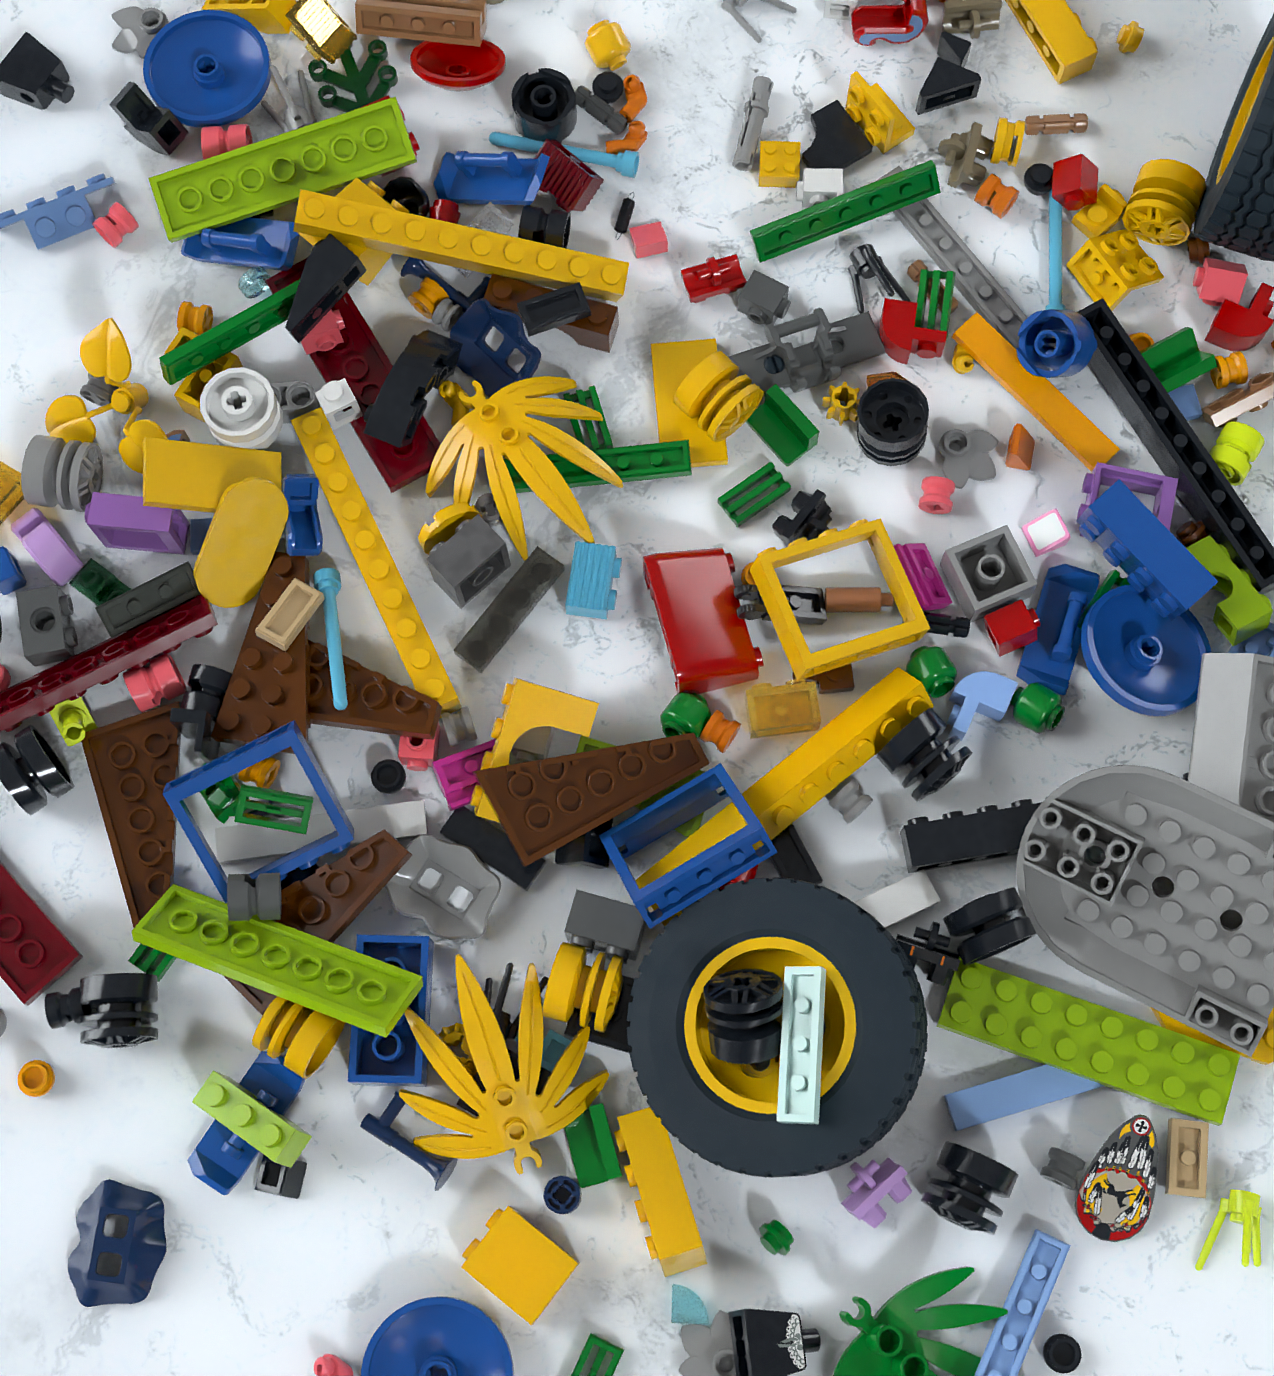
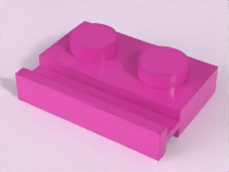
M906 543L903 546L900 544L893 546L923 610L943 609L953 603L925 543Z
M496 739L432 762L431 766L443 796L447 800L450 811L470 804L476 785H479L472 771L481 769L485 752H492Z

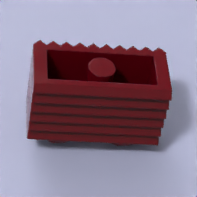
M546 139L534 158L538 159L542 153L550 156L539 190L544 193L549 191L556 197L554 202L567 212L572 210L583 212L597 193L600 185L604 183V179L558 141Z

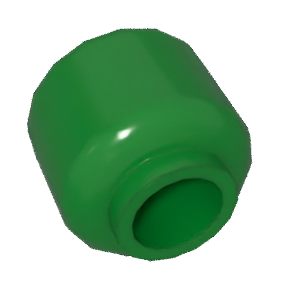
M921 646L915 649L910 655L911 659L907 663L906 672L921 681L928 695L933 698L944 696L951 691L955 685L954 681L957 677V670L945 650L938 646Z
M1038 682L1030 683L1025 688L1019 687L1010 701V705L1014 706V720L1038 734L1044 733L1047 730L1053 731L1060 723L1065 712L1061 696Z
M686 692L678 693L660 715L662 731L666 737L694 733L698 739L712 715L706 699L701 695Z

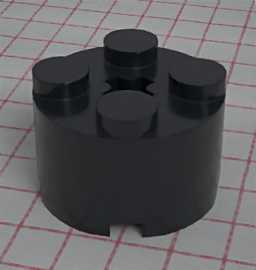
M550 68L538 69L539 72L522 75L514 84L511 94L516 131L525 138L543 142L549 139L558 141L561 144L572 133L577 122L576 96L570 80L560 71Z

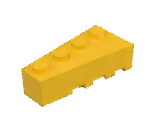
M650 1107L617 1117L620 1129L614 1131L619 1152L627 1151L631 1164L624 1166L630 1188L637 1186L641 1199L634 1201L640 1223L648 1221L652 1235L645 1237L651 1260L659 1258L665 1277L707 1264L704 1247L667 1129L661 1124L660 1117L657 1118Z

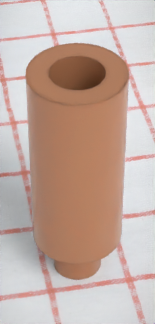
M825 587L824 602L826 612H880L881 606H893L894 598L891 593H881L880 587Z

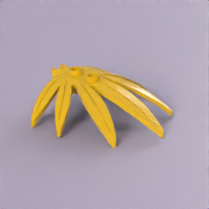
M555 376L527 378L503 387L487 400L481 384L475 380L472 382L473 388L476 391L474 396L466 397L462 391L458 392L462 405L474 410L461 418L440 444L429 471L426 484L427 496L429 498L432 497L450 472L461 452L455 474L453 504L460 502L469 503L477 473L479 451L484 449L486 470L495 504L504 526L523 561L528 560L523 517L513 481L502 456L511 462L530 489L565 525L585 542L595 544L586 518L566 481L545 453L528 437L532 436L573 464L619 488H623V482L619 476L592 450L562 430L527 416L532 414L554 418L603 421L601 413L584 405L562 399L536 398L577 388L576 381Z
M457 954L455 956L456 982L462 1023L472 1059L486 1090L483 1092L456 1054L424 1020L409 1007L404 1014L419 1046L436 1072L466 1104L480 1115L475 1117L440 1100L404 1089L399 1090V1096L410 1107L427 1119L448 1129L470 1134H433L414 1137L413 1144L422 1150L449 1158L476 1159L493 1156L515 1148L513 1156L514 1167L520 1175L524 1173L521 1161L525 1157H532L537 1168L542 1167L541 1154L530 1142L547 1137L578 1118L598 1096L609 1078V1072L607 1069H604L590 1077L554 1106L571 1084L581 1064L590 1034V1026L588 1024L586 1028L582 1027L567 1046L550 1073L541 1094H535L543 1053V1010L536 967L534 963H530L525 978L519 1016L518 1065L520 1077L518 1080L515 1079L509 1052L489 1001L462 955Z

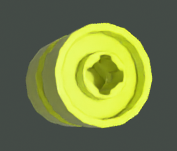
M1231 421L1225 424L1216 439V445L1211 448L1209 454L1231 485L1237 486L1241 485L1252 467L1250 462L1256 460L1265 441L1263 436L1251 426Z

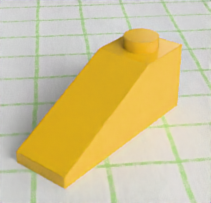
M206 0L202 7V10H220L238 15L250 22L258 31L266 34H289L295 26L296 19L302 9L295 0Z

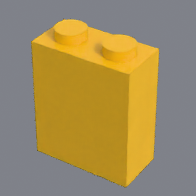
M507 1206L504 1211L498 1208L485 1224L490 1230L481 1242L475 1238L462 1254L466 1261L461 1268L526 1322L533 1325L580 1262L511 1206Z

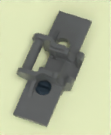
M820 307L814 309L812 314L775 326L772 323L765 325L764 329L768 344L729 356V358L739 367L737 377L746 374L752 379V384L758 385L764 393L775 384L784 389L790 387L794 393L836 380L841 376L840 368L885 354V349L869 311L829 323L823 309ZM817 326L814 341L793 348L792 343H782L780 340L781 337ZM829 340L839 341L843 346V351L834 354Z

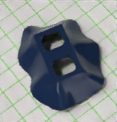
M485 298L478 299L472 303L458 318L450 331V339L463 343L457 361L458 368L464 374L479 382L485 395L489 398L511 383L532 378L541 361V352L528 341L520 316L492 307ZM492 327H495L503 335V341L497 351H494L485 341ZM515 348L526 357V362L518 373L508 364V358Z
M105 1180L97 1186L95 1191L83 1202L78 1210L76 1225L80 1232V1242L68 1259L67 1269L70 1280L75 1288L79 1302L85 1307L104 1304H134L143 1301L151 1290L156 1272L166 1254L164 1203L162 1199L152 1192L127 1186L114 1180ZM109 1214L126 1215L129 1218L127 1234L124 1238L108 1237L104 1234L105 1221ZM102 1252L121 1255L122 1262L118 1276H105L97 1273L99 1255Z

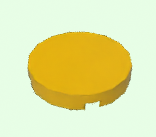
M465 502L452 504L439 510L433 516L435 521L430 526L427 523L422 526L418 535L420 546L429 555V552L436 544L441 541H448L466 519L472 520L478 514L482 518L481 513L476 506H470L469 503Z

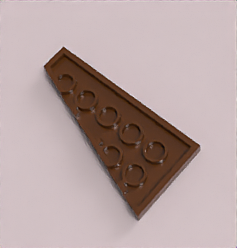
M277 551L274 553L211 737L217 742L243 746L295 720L311 749V745L308 743V728H311V716L308 713V696L310 695V645L308 644V629H310V619L286 652L257 636L255 631L294 578L310 586L309 560L306 556H289L285 552ZM291 746L280 751L284 753L295 754Z
M308 639V644L310 645L308 713L311 716V724L434 740L442 711V706L439 702L405 685L401 686L387 679L385 675L377 671L373 672L363 667L359 662L344 655L343 664L348 705L344 710H337L333 703L328 648Z
M180 701L87 731L84 739L81 741L133 927L141 921L174 884L177 818L163 796V791L166 783L179 778L181 733L170 722L171 708H180Z
M688 733L472 772L522 865L526 867L709 765L710 762L695 734Z
M384 829L348 850L345 856L330 865L326 863L316 869V873L303 881L298 880L281 890V919L272 921L334 943L413 854ZM224 976L261 1015L264 1014L270 1003L277 997L271 993Z

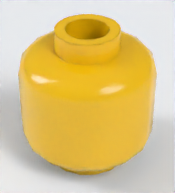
M602 20L587 31L588 37L585 40V47L598 68L609 67L611 71H614L627 62L625 57L631 51V45L619 23Z

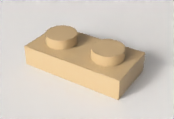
M1175 1118L1168 1119L1165 1194L1206 1198L1209 1122Z

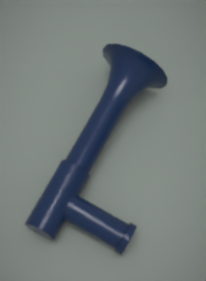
M412 257L407 259L400 274L401 277L414 275L422 280L425 277L434 280L447 292L454 305L458 304L462 307L463 312L472 303L484 298L490 281V277L485 276L479 286L467 297L426 266L423 260Z
M395 1091L394 1097L378 1119L368 1113L362 1120L360 1127L426 1169L434 1178L436 1184L435 1191H438L451 1176L458 1159L453 1158L447 1161L438 1159L390 1127L406 1103L400 1098L399 1093Z

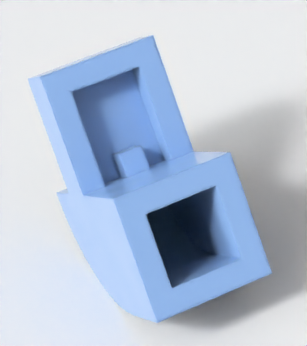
M987 671L975 672L964 677L956 685L949 698V701L958 704L954 705L947 724L952 725L949 737L958 736L961 739L960 741H962L975 712L1000 722L1007 711L1018 682Z

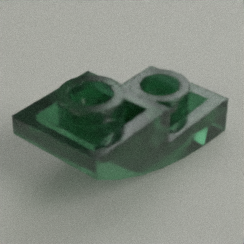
M92 558L69 582L75 590L96 606L131 590L114 574Z

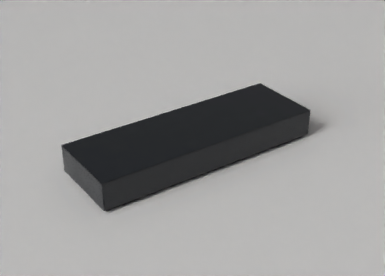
M464 806L455 809L440 830L442 836L453 843L470 847L480 861L525 891H528L547 863L545 859L540 858L526 867L523 866L507 835L483 818L476 816L474 812Z

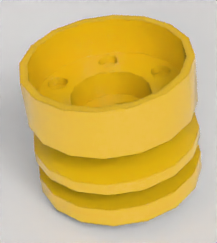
M1156 159L1148 161L1142 165L1133 187V193L1122 217L1125 228L1140 240L1154 245L1172 246L1186 241L1190 235L1192 224L1196 218V212L1206 190L1204 177L1190 165L1176 160Z
M722 351L712 353L697 364L681 382L674 395V403L688 417L693 419L700 416L698 427L703 431H707V435L714 442L726 439L740 428L758 407L764 393L758 385L752 384V379L746 374L737 377L739 367Z
M563 942L556 954L548 980L543 1004V1016L567 1023L574 1009L577 1008L580 1009V1026L586 1028L592 1014L596 1013L594 1030L604 1033L609 1020L615 1014L623 986V958L614 955L608 970H604L606 954L599 952L593 965L588 966L586 965L587 949L585 947Z
M277 996L265 1010L254 1033L252 1045L260 1051L268 1048L267 1055L272 1059L279 1057L288 1048L284 1059V1066L306 1080L325 1061L342 1034L346 1022L315 1010L312 1012L310 1008Z

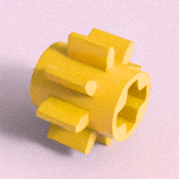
M846 381L837 388L830 385L828 390L830 397H823L822 406L829 408L826 419L833 418L838 421L839 426H842L843 422L849 419L856 422V410L860 401L857 397L859 396L860 388L853 389L847 386ZM840 401H844L846 406L840 405Z

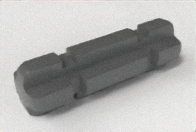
M579 86L574 91L576 104L581 108L586 107L585 111L603 125L608 124L607 128L615 134L621 133L626 127V117L618 111L614 113L613 107L597 95H591L592 92L585 86Z

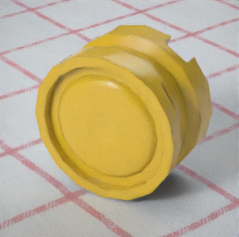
M999 117L990 163L998 164L1002 161L1007 162V166L1016 167L1024 136L1025 121L1017 120L1013 123L1008 122V118ZM1014 136H1016V137H1015V141H1014L1013 150H1011Z

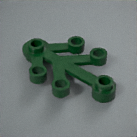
M342 24L332 25L327 31L326 39L330 50L339 54L347 76L328 69L326 63L321 59L311 61L308 66L312 80L331 84L322 86L318 91L321 105L326 108L334 107L346 113L387 96L390 88L394 87L398 82L396 69L390 65L382 66L378 70L379 84L370 98L368 97L366 88L380 63L387 58V46L382 40L371 41L368 45L369 56L359 72L351 52L353 45L351 32ZM376 49H382L380 53L373 52ZM318 68L323 69L320 73L314 72ZM387 74L393 75L390 79L383 78ZM333 86L353 93L357 102L338 96ZM327 94H332V95H333V96H332L331 98H329V99H324V98H323V97H324L325 95H327Z

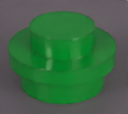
M773 1219L769 1224L764 1223L759 1228L762 1235L760 1242L767 1251L773 1255L779 1253L784 1256L790 1252V1245L794 1242V1238L783 1224Z

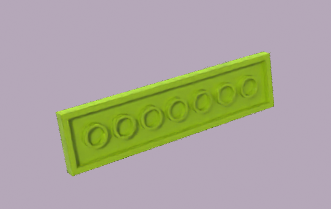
M395 96L148 179L168 240L173 243L200 234L205 228L215 229L297 202L300 189L322 194L349 185L356 177L364 180L416 163L417 159L398 100Z
M172 884L132 930L133 941L385 1038H387L423 987V977L281 923L272 920H260L257 915H253L250 921H229L227 903L225 904L176 884Z
M959 957L960 964L958 970L953 972L936 1027L1032 1061L1058 1068L1105 1085L1111 1089L1209 1122L1210 1124L1222 1125L1240 1054L976 962L964 966Z

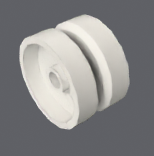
M244 367L229 368L216 374L203 389L200 397V412L216 442L221 446L264 450L278 438L283 426V411L268 380L259 372Z

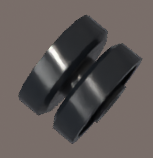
M29 725L14 735L17 750L8 743L2 742L0 744V781L18 805L29 815H33L47 805V796L44 789L52 796L59 798L74 788L73 781L66 768L34 726Z
M1015 887L975 899L943 918L950 936L961 937L973 932L975 934L962 941L957 947L964 966L997 955L1037 935L1029 917L1019 916L1007 921L1005 920V918L1018 912L1023 906Z

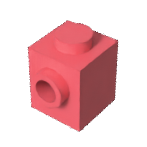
M1205 257L1203 267H1197L1195 271L1193 286L1196 287L1198 297L1208 305L1221 306L1225 299L1239 304L1248 273L1244 264Z
M331 309L301 341L306 355L317 351L331 350L337 344L344 342L340 330L344 329L345 325L339 309L334 311Z
M439 722L434 740L400 736L398 758L402 765H407V769L427 771L428 767H432V762L438 760Z

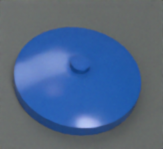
M201 10L174 19L155 35L144 57L143 76L148 92L157 107L169 109L186 126L202 128L227 125L252 111L262 100L269 87L272 74L270 67L272 64L263 37L250 22L238 15L225 11Z
M1131 585L1114 588L1105 593L1091 606L1083 620L1081 649L1090 674L1110 698L1131 711L1148 716H1168L1181 712L1197 700L1202 654L1212 653L1203 627L1189 609L1171 621L1168 616L1163 618L1152 608V600L1144 591L1140 593Z
M437 1296L408 1303L382 1322L366 1348L361 1367V1376H514V1365L511 1350L503 1332L488 1314L467 1301Z

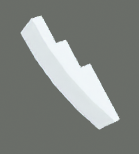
M921 870L854 903L867 911L887 929L916 913L936 905L941 900L925 870Z

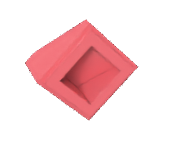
M661 222L629 228L637 259L668 252V240Z

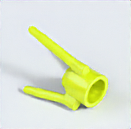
M1231 1189L1229 1199H1220L1219 1211L1195 1265L1197 1271L1203 1269L1227 1213L1230 1214L1231 1222L1243 1225L1242 1266H1249L1251 1234L1253 1263L1256 1267L1261 1265L1260 1216L1262 1208L1259 1207L1260 1195L1249 1191Z

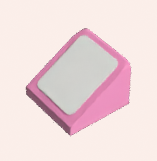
M1057 508L1048 511L1021 528L1035 557L1067 545L1070 539V533Z

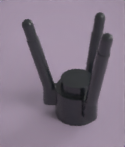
M864 244L851 252L849 257L853 265L848 267V271L852 278L855 299L860 314L864 313V305L859 276H862L864 279L876 276L890 297H893L896 292L903 301L911 302L905 291L885 266L881 256L877 255L873 245Z
M508 963L496 1003L494 1009H492L505 1043L507 1039L515 1040L519 1028L520 1012L513 1023H511V1015L502 1011L514 967L513 963ZM546 976L539 982L540 993L543 992L549 978ZM492 978L486 979L484 990L489 1004H491Z

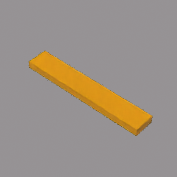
M978 312L974 313L953 333L952 338L1091 472L1097 462L1106 464L1120 450L1049 380L1029 373L1021 365L1017 356V350Z

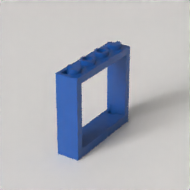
M295 720L165 785L163 796L225 904L227 903L228 877L183 800L291 746L336 828V831L249 873L252 879H256L260 873H280L282 881L287 877L288 872L298 867L300 870L307 869L319 861L318 857L330 851L332 854L339 853L348 848L351 844L350 841L354 840V828Z
M721 763L599 835L634 905L650 929L778 853L764 827ZM722 786L724 790L717 793L716 789ZM727 797H730L747 823V826L640 889L624 859ZM761 840L764 845L754 850L752 845ZM625 844L627 848L620 852L619 847ZM656 903L659 908L650 913L647 908Z

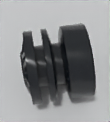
M897 378L880 380L867 388L860 398L857 409V438L859 447L866 457L877 464L896 466L906 464L918 456L925 445L929 419L927 398L920 388L908 380Z
M929 708L913 719L877 755L879 761L891 774H895L906 767L910 770L901 784L904 788L910 787L918 780L921 782L911 794L916 802L938 792L962 770L961 768L965 761L972 754V751L967 746H964L954 754L951 753L961 740L958 736H953L943 743L938 739L943 734L947 724L932 708Z
M739 969L719 974L710 979L704 986L703 992L707 1018L710 1019L707 1025L711 1053L719 1060L735 1064L758 1063L778 1056L781 1050L784 994L781 978L773 972L762 969Z
M113 973L80 979V1005L97 1008V1013L80 1018V1025L97 1027V1029L80 1032V1043L96 1045L101 1048H126L138 1046V1044L157 1040L158 1028L141 1027L142 1024L158 1021V1014L141 1011V1006L157 1002L158 1000L157 976L145 973Z
M946 1141L936 1165L950 1175L948 1181L930 1178L928 1184L942 1192V1195L940 1197L924 1192L921 1202L933 1209L938 1216L970 1231H981L994 1235L998 1226L983 1217L984 1212L1002 1217L1003 1211L989 1200L991 1195L1009 1198L1018 1174L1009 1167L981 1153Z

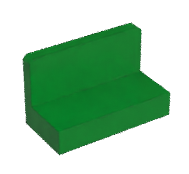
M1185 327L1140 351L1167 393L1217 367L1214 354L1199 350L1194 331L1190 327Z
M777 384L766 391L765 402L755 409L746 421L749 427L786 467H789L818 443L820 431Z
M600 1103L589 1106V1109H586L578 1118L564 1127L578 1183L581 1188L623 1177L604 1104Z

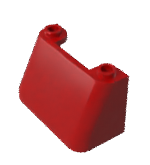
M722 547L655 553L643 556V576L647 590L650 589L651 599L655 604L670 657V665L676 679L674 684L677 694L683 692L702 694L755 680L759 677L758 668L764 666L760 648L758 646L753 648L745 619H740L737 616L736 609L741 605L739 599L734 596L735 585L731 573L735 572V565L731 553L725 554Z

